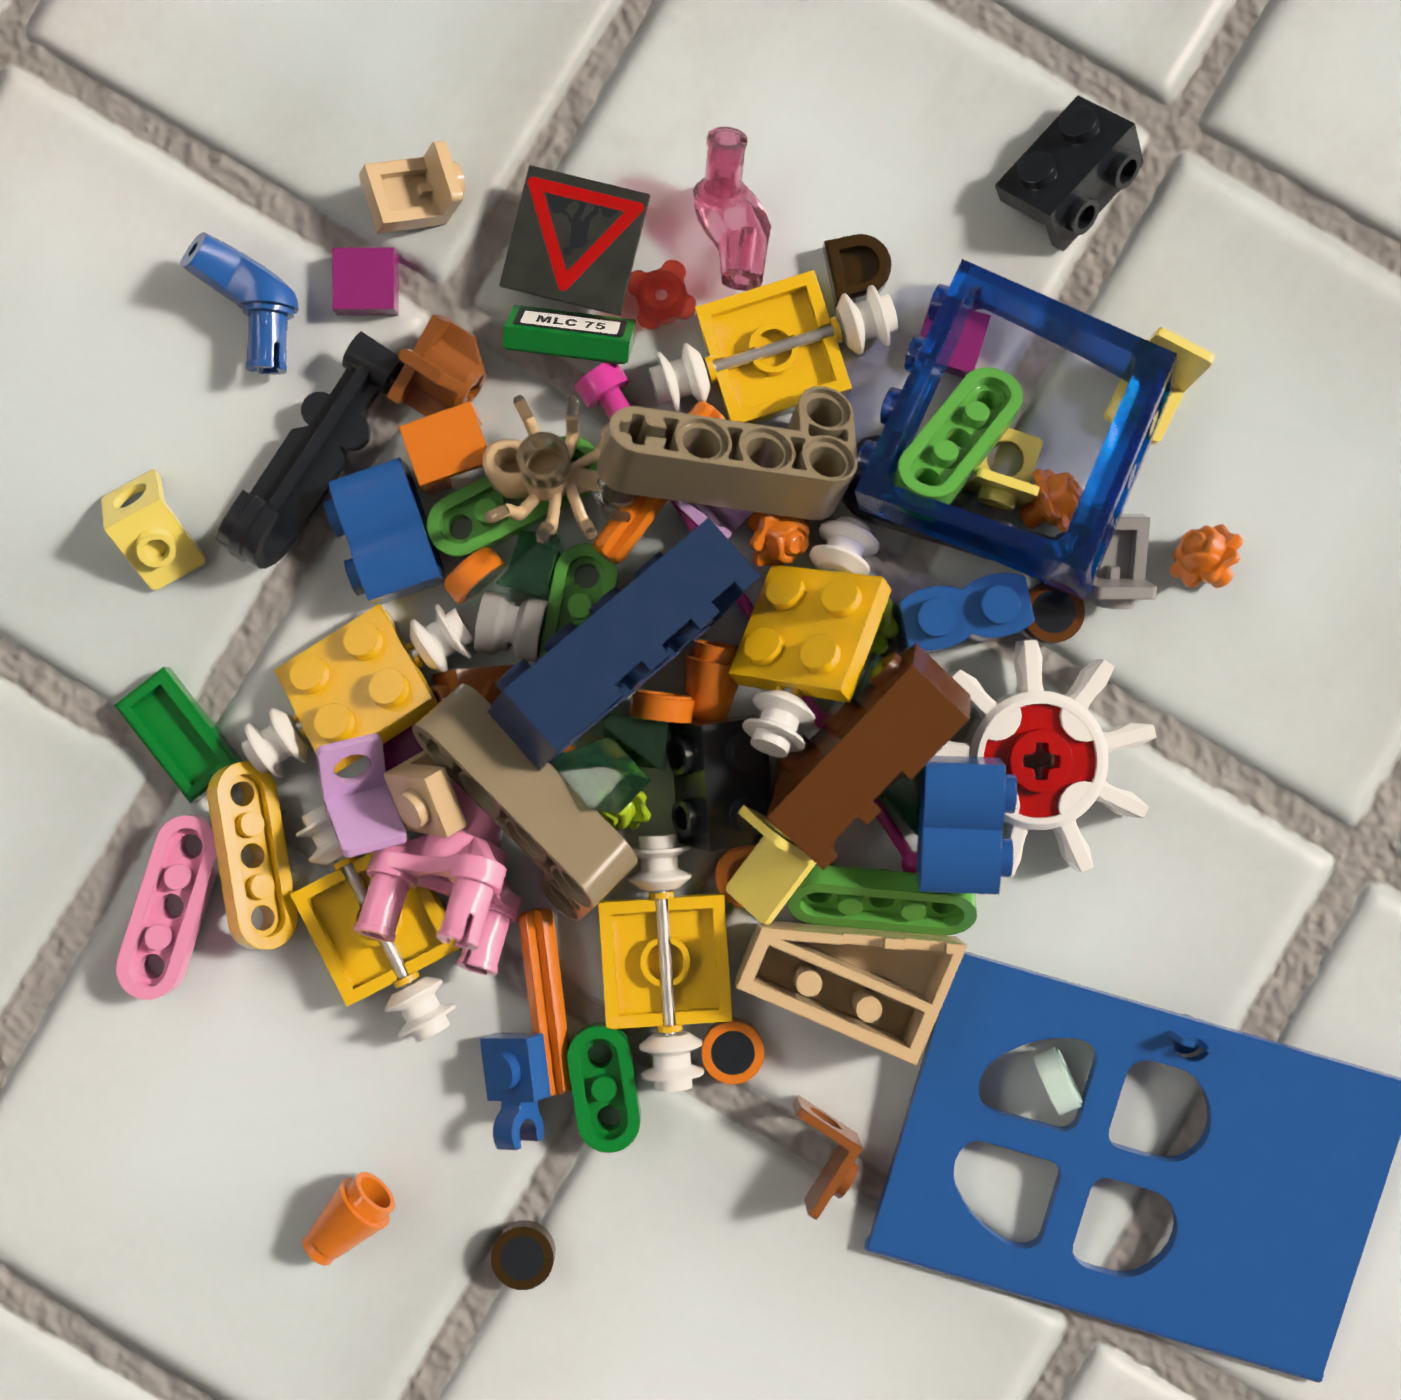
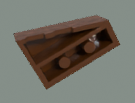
M916 642L901 656L893 651L884 657L868 676L871 684L855 698L852 697L850 703L836 701L822 719L825 725L814 736L808 739L804 734L800 735L805 741V747L802 751H789L786 757H779L778 759L781 769L767 819L822 870H825L838 856L834 851L835 840L857 817L868 825L882 811L874 801L902 776L906 775L912 779L970 719V694Z

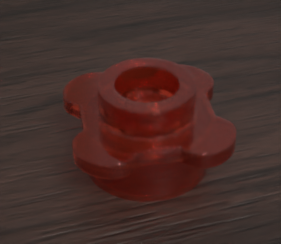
M667 260L660 269L647 273L642 270H636L631 273L627 290L636 297L639 308L637 321L646 330H656L660 325H668L678 319L688 320L695 313L696 300L687 293L684 284L686 269L679 261ZM659 290L666 291L668 294L665 300H658L655 296L656 292Z

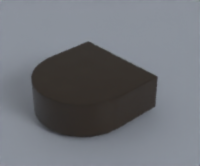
M856 234L824 241L822 249L835 307L839 303L841 294L846 293L854 303L866 300L868 286L873 285L878 294L884 289L891 273L892 262L887 248L881 241L866 234Z

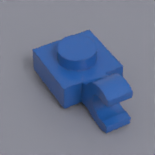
M495 1033L480 1038L487 1101H501V1109L493 1125V1140L496 1148L501 1150L521 1149V1140H543L544 1123L539 1113L537 1101L551 1096L543 1033Z

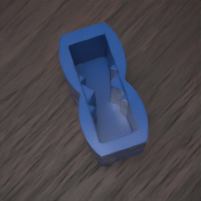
M400 457L328 482L332 499L324 502L326 515L337 537L346 535L349 542L352 558L344 560V567L350 585L357 596L366 594L369 602L375 605L379 603L382 605L444 583L447 578L438 548L435 547L428 535L427 518L409 466Z
M1015 573L986 575L974 580L961 589L952 586L923 588L902 599L894 608V619L900 627L899 633L896 635L899 651L904 653L915 642L926 653L931 654L952 647L964 640L970 642L994 641L1022 631L1035 621L1026 577Z
M935 755L921 769L916 858V882L920 892L999 895L1001 877L1011 878L1014 860L1013 841L1011 838H1002L1004 813H1015L1017 780L1015 774H1006V765L1000 758Z

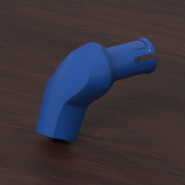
M205 232L200 233L187 248L180 261V266L222 296L234 302L239 308L243 309V314L249 316L246 370L256 372L257 368H259V374L268 375L287 373L286 341L288 320L293 319L294 314L299 311L295 292L265 266L225 242Z

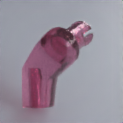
M718 127L710 130L708 133L705 178L701 179L693 189L694 209L701 228L718 249L722 285L739 291H748L760 287L763 282L771 224L766 211L756 195L742 181L744 154L748 141L747 136L736 128Z

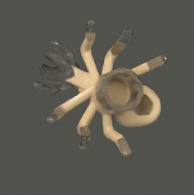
M521 395L514 397V406L524 423L528 437L523 441L501 439L492 442L483 454L482 465L495 491L505 498H527L517 507L510 503L502 504L486 512L484 516L488 523H495L505 517L514 521H521L531 513L540 501H549L546 522L543 521L539 525L535 536L538 542L545 543L549 535L553 536L557 532L561 500L566 494L580 531L584 533L587 539L593 540L597 538L598 533L593 522L588 518L580 497L586 491L590 493L593 502L601 507L605 518L629 522L631 520L629 512L613 510L609 507V504L613 507L624 508L633 504L637 500L638 495L614 491L604 484L598 476V471L586 469L599 460L610 420L603 428L598 446L571 463L579 440V398L572 395L568 399L566 438L564 442L563 439L553 433L540 432L525 398Z

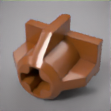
M433 314L414 349L400 350L398 357L405 365L386 397L395 403L409 405L425 417L469 401L473 402L486 379L485 367L477 337L448 317Z

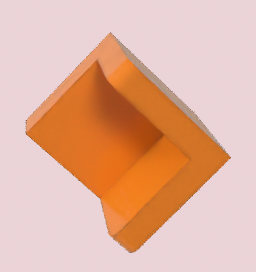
M471 401L399 426L419 486L429 495L453 488L450 480L451 477L483 467V454L488 446L481 429L482 421L479 412Z

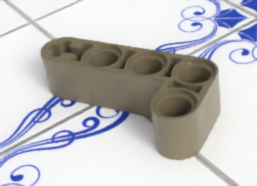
M814 386L802 393L786 429L654 408L627 406L617 410L611 416L597 463L598 476L605 485L614 491L624 494L808 520H823L830 517L836 511L857 469L858 459L854 412L851 403L843 394L826 386Z
M460 684L412 727L416 740L440 767H445L447 774L545 872L544 876L539 880V886L553 906L569 919L575 922L581 921L637 865L636 854L626 840L550 763L539 771L488 714L487 711L492 705L469 685Z

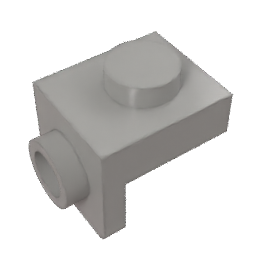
M1081 514L1080 535L1089 541L1090 547L1077 562V565L1083 566L1084 571L1077 578L1075 588L1096 599V606L1107 609L1134 608L1135 599H1156L1157 586L1145 580L1150 517L1143 514Z

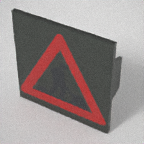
M529 165L499 286L621 316L651 195Z

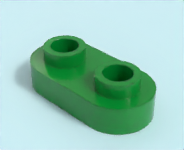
M606 1022L591 1023L577 1032L570 1044L567 1055L577 1127L581 1138L589 1147L603 1153H614L628 1147L636 1138L640 1128L641 1108L632 1049L627 1036L621 1029L607 1028ZM597 1043L606 1044L612 1051V1058L606 1063H597L591 1059L589 1048ZM605 1106H614L621 1112L622 1119L617 1124L607 1125L599 1118V1110Z

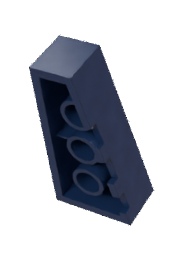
M709 517L663 555L659 552L650 558L632 576L634 580L624 589L620 590L616 586L602 596L589 609L588 612L591 616L580 626L576 627L573 622H570L561 628L542 647L547 653L532 666L526 659H523L496 682L495 686L501 693L487 712L539 771L689 647L694 640L701 637L714 626L761 577Z

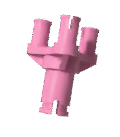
M453 780L452 787L468 825L448 838L426 834L400 845L373 851L366 872L371 877V881L358 921L355 923L353 930L362 936L374 940L394 942L396 928L408 889L419 886L450 896L441 929L438 930L436 938L447 944L451 942V939H455L454 946L463 948L461 957L457 961L459 967L474 973L495 976L498 972L497 966L509 924L517 922L522 898L512 892L505 878L507 854L500 848L504 831Z

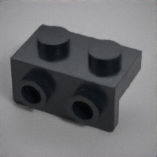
M1077 95L995 184L1000 201L1045 225L1051 245L1061 251L1066 250L1079 235L1086 233L1092 227L1098 214L1120 190L1127 188L1135 180L1143 165V156L1135 123Z
M747 715L704 722L692 721V723L671 722V739L667 747V757L673 771L675 802L672 806L671 815L672 823L681 845H689L696 849L714 852L757 844L763 837V834L738 813L741 807L746 805L767 817L772 800L769 755L754 748L750 743L752 737L743 729L745 720L751 718L759 719V715Z

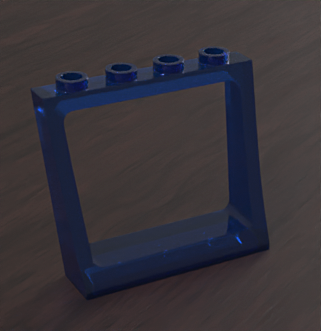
M962 259L950 286L939 284L933 292L928 311L929 321L933 323L927 336L915 335L908 346L904 369L909 375L903 388L891 387L885 395L880 412V422L885 426L878 441L866 440L859 451L855 472L856 477L860 478L855 489L859 509L996 561L1071 595L1087 600L1173 392L1177 353ZM971 309H983L1000 316L1092 362L1129 383L1067 531L1058 540H1050L941 501L918 496L909 490L893 485V476L899 459L913 442L960 339Z

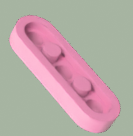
M196 814L175 817L165 823L157 834L116 962L118 981L122 988L133 997L144 1000L159 998L176 989L184 979L219 871L211 819ZM191 834L197 835L203 844L202 852L197 857L190 855L186 849V840ZM171 894L179 896L183 901V911L179 916L171 914L167 908V900ZM151 954L160 956L164 962V970L161 975L153 974L148 967V959Z

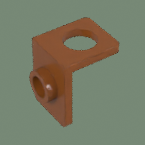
M797 1095L793 1101L795 1115L839 1144L804 1199L807 1215L817 1220L833 1195L841 1199L851 1187L859 1170V1166L854 1162L863 1147L855 1131Z

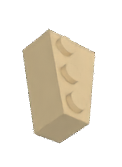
M758 921L735 975L736 988L917 1066L967 948V944L958 937L951 935L944 936L773 921L771 924L765 925Z

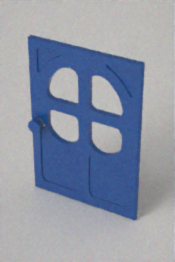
M965 951L930 1033L871 1231L865 1240V1250L1320 1383L1324 1377V1370L1400 1140L1401 1078L1200 1020L1187 1014L1176 1013ZM1072 1038L1087 1042L1094 1050L1093 1062L1081 1097L1083 1103L1078 1108L1074 1120L1066 1126H1054L999 1110L984 1104L980 1099L979 1082L985 1069L995 1059L1013 1049L1039 1040ZM1200 1046L1204 1049L1199 1055L1194 1057H1183L1176 1053L1189 1054L1196 1051ZM1145 1060L1155 1061L1182 1069L1193 1075L1200 1085L1206 1103L1207 1119L1205 1129L1200 1139L1184 1153L1170 1157L1158 1156L1119 1145L1110 1140L1109 1129L1126 1074L1130 1067L1137 1062ZM975 1141L987 1142L1049 1160L1057 1165V1178L1040 1232L1035 1239L1029 1242L1011 1241L992 1230L971 1210L961 1195L954 1179L956 1158L966 1145ZM1111 1178L1154 1191L1166 1198L1170 1204L1174 1222L1168 1242L1160 1253L1136 1269L1127 1271L1110 1270L1086 1263L1073 1254V1244L1090 1190L1099 1179Z

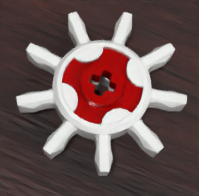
M1016 641L1013 658L1017 679L1016 692L1004 695L995 701L984 691L976 678L962 670L953 669L949 675L970 694V709L976 718L968 730L965 741H948L937 752L936 756L1000 758L1006 765V774L1016 775L1017 802L1015 813H1004L1002 838H1011L1013 841L1014 860L1011 878L1021 861L1024 841L1029 830L1052 829L1057 839L1060 853L1071 868L1081 873L1093 868L1089 846L1077 827L1076 819L1084 814L1095 801L1102 803L1116 814L1143 819L1149 809L1132 792L1117 789L1105 781L1108 771V753L1122 748H1136L1157 737L1154 725L1125 722L1114 728L1102 731L1095 718L1087 711L1093 699L1106 686L1115 666L1105 659H1094L1080 671L1073 686L1065 695L1044 691L1041 675L1042 655L1038 641ZM1035 750L1045 753V764L1035 765L1034 769L1024 766V755L1033 754Z

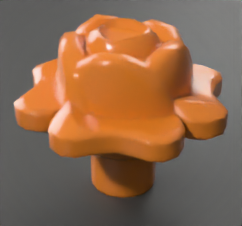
M1039 468L1033 471L1034 485L1040 487L1037 497L1019 510L1025 525L1029 529H1034L1047 522L1058 527L1061 532H1080V523L1077 518H1079V514L1087 509V504L1085 503V493L1075 480V477L1068 472L1055 474L1050 469L1043 471Z
M753 512L748 519V529L754 533L749 541L751 549L755 551L753 563L760 567L764 565L771 567V564L784 566L785 563H793L796 557L803 555L809 546L810 523L805 519Z
M1219 524L1215 527L1205 525L1200 529H1191L1182 536L1180 544L1173 552L1172 556L1175 562L1171 565L1169 572L1172 577L1182 579L1188 588L1196 587L1202 581L1211 584L1215 588L1226 586L1234 576L1230 567L1240 560L1237 550L1242 546L1243 539L1239 534L1230 533L1224 524Z

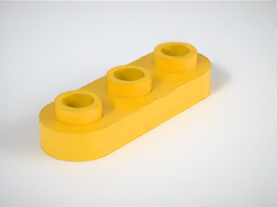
M250 761L238 762L219 769L212 776L207 789V800L227 922L232 937L241 946L251 950H270L285 944L293 935L297 925V908L290 896L294 890L275 780L269 771L261 774ZM234 784L238 785L244 794L243 801L239 806L232 801L230 795ZM244 846H248L254 855L253 863L250 867H246L241 861V851ZM256 907L262 911L264 916L263 924L258 930L251 923V914Z

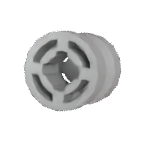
M486 590L483 594L477 616L474 637L475 651L494 655L500 650L508 651L510 647H513V651L518 659L537 662L549 601L529 598L519 607L517 602L511 601L506 593Z

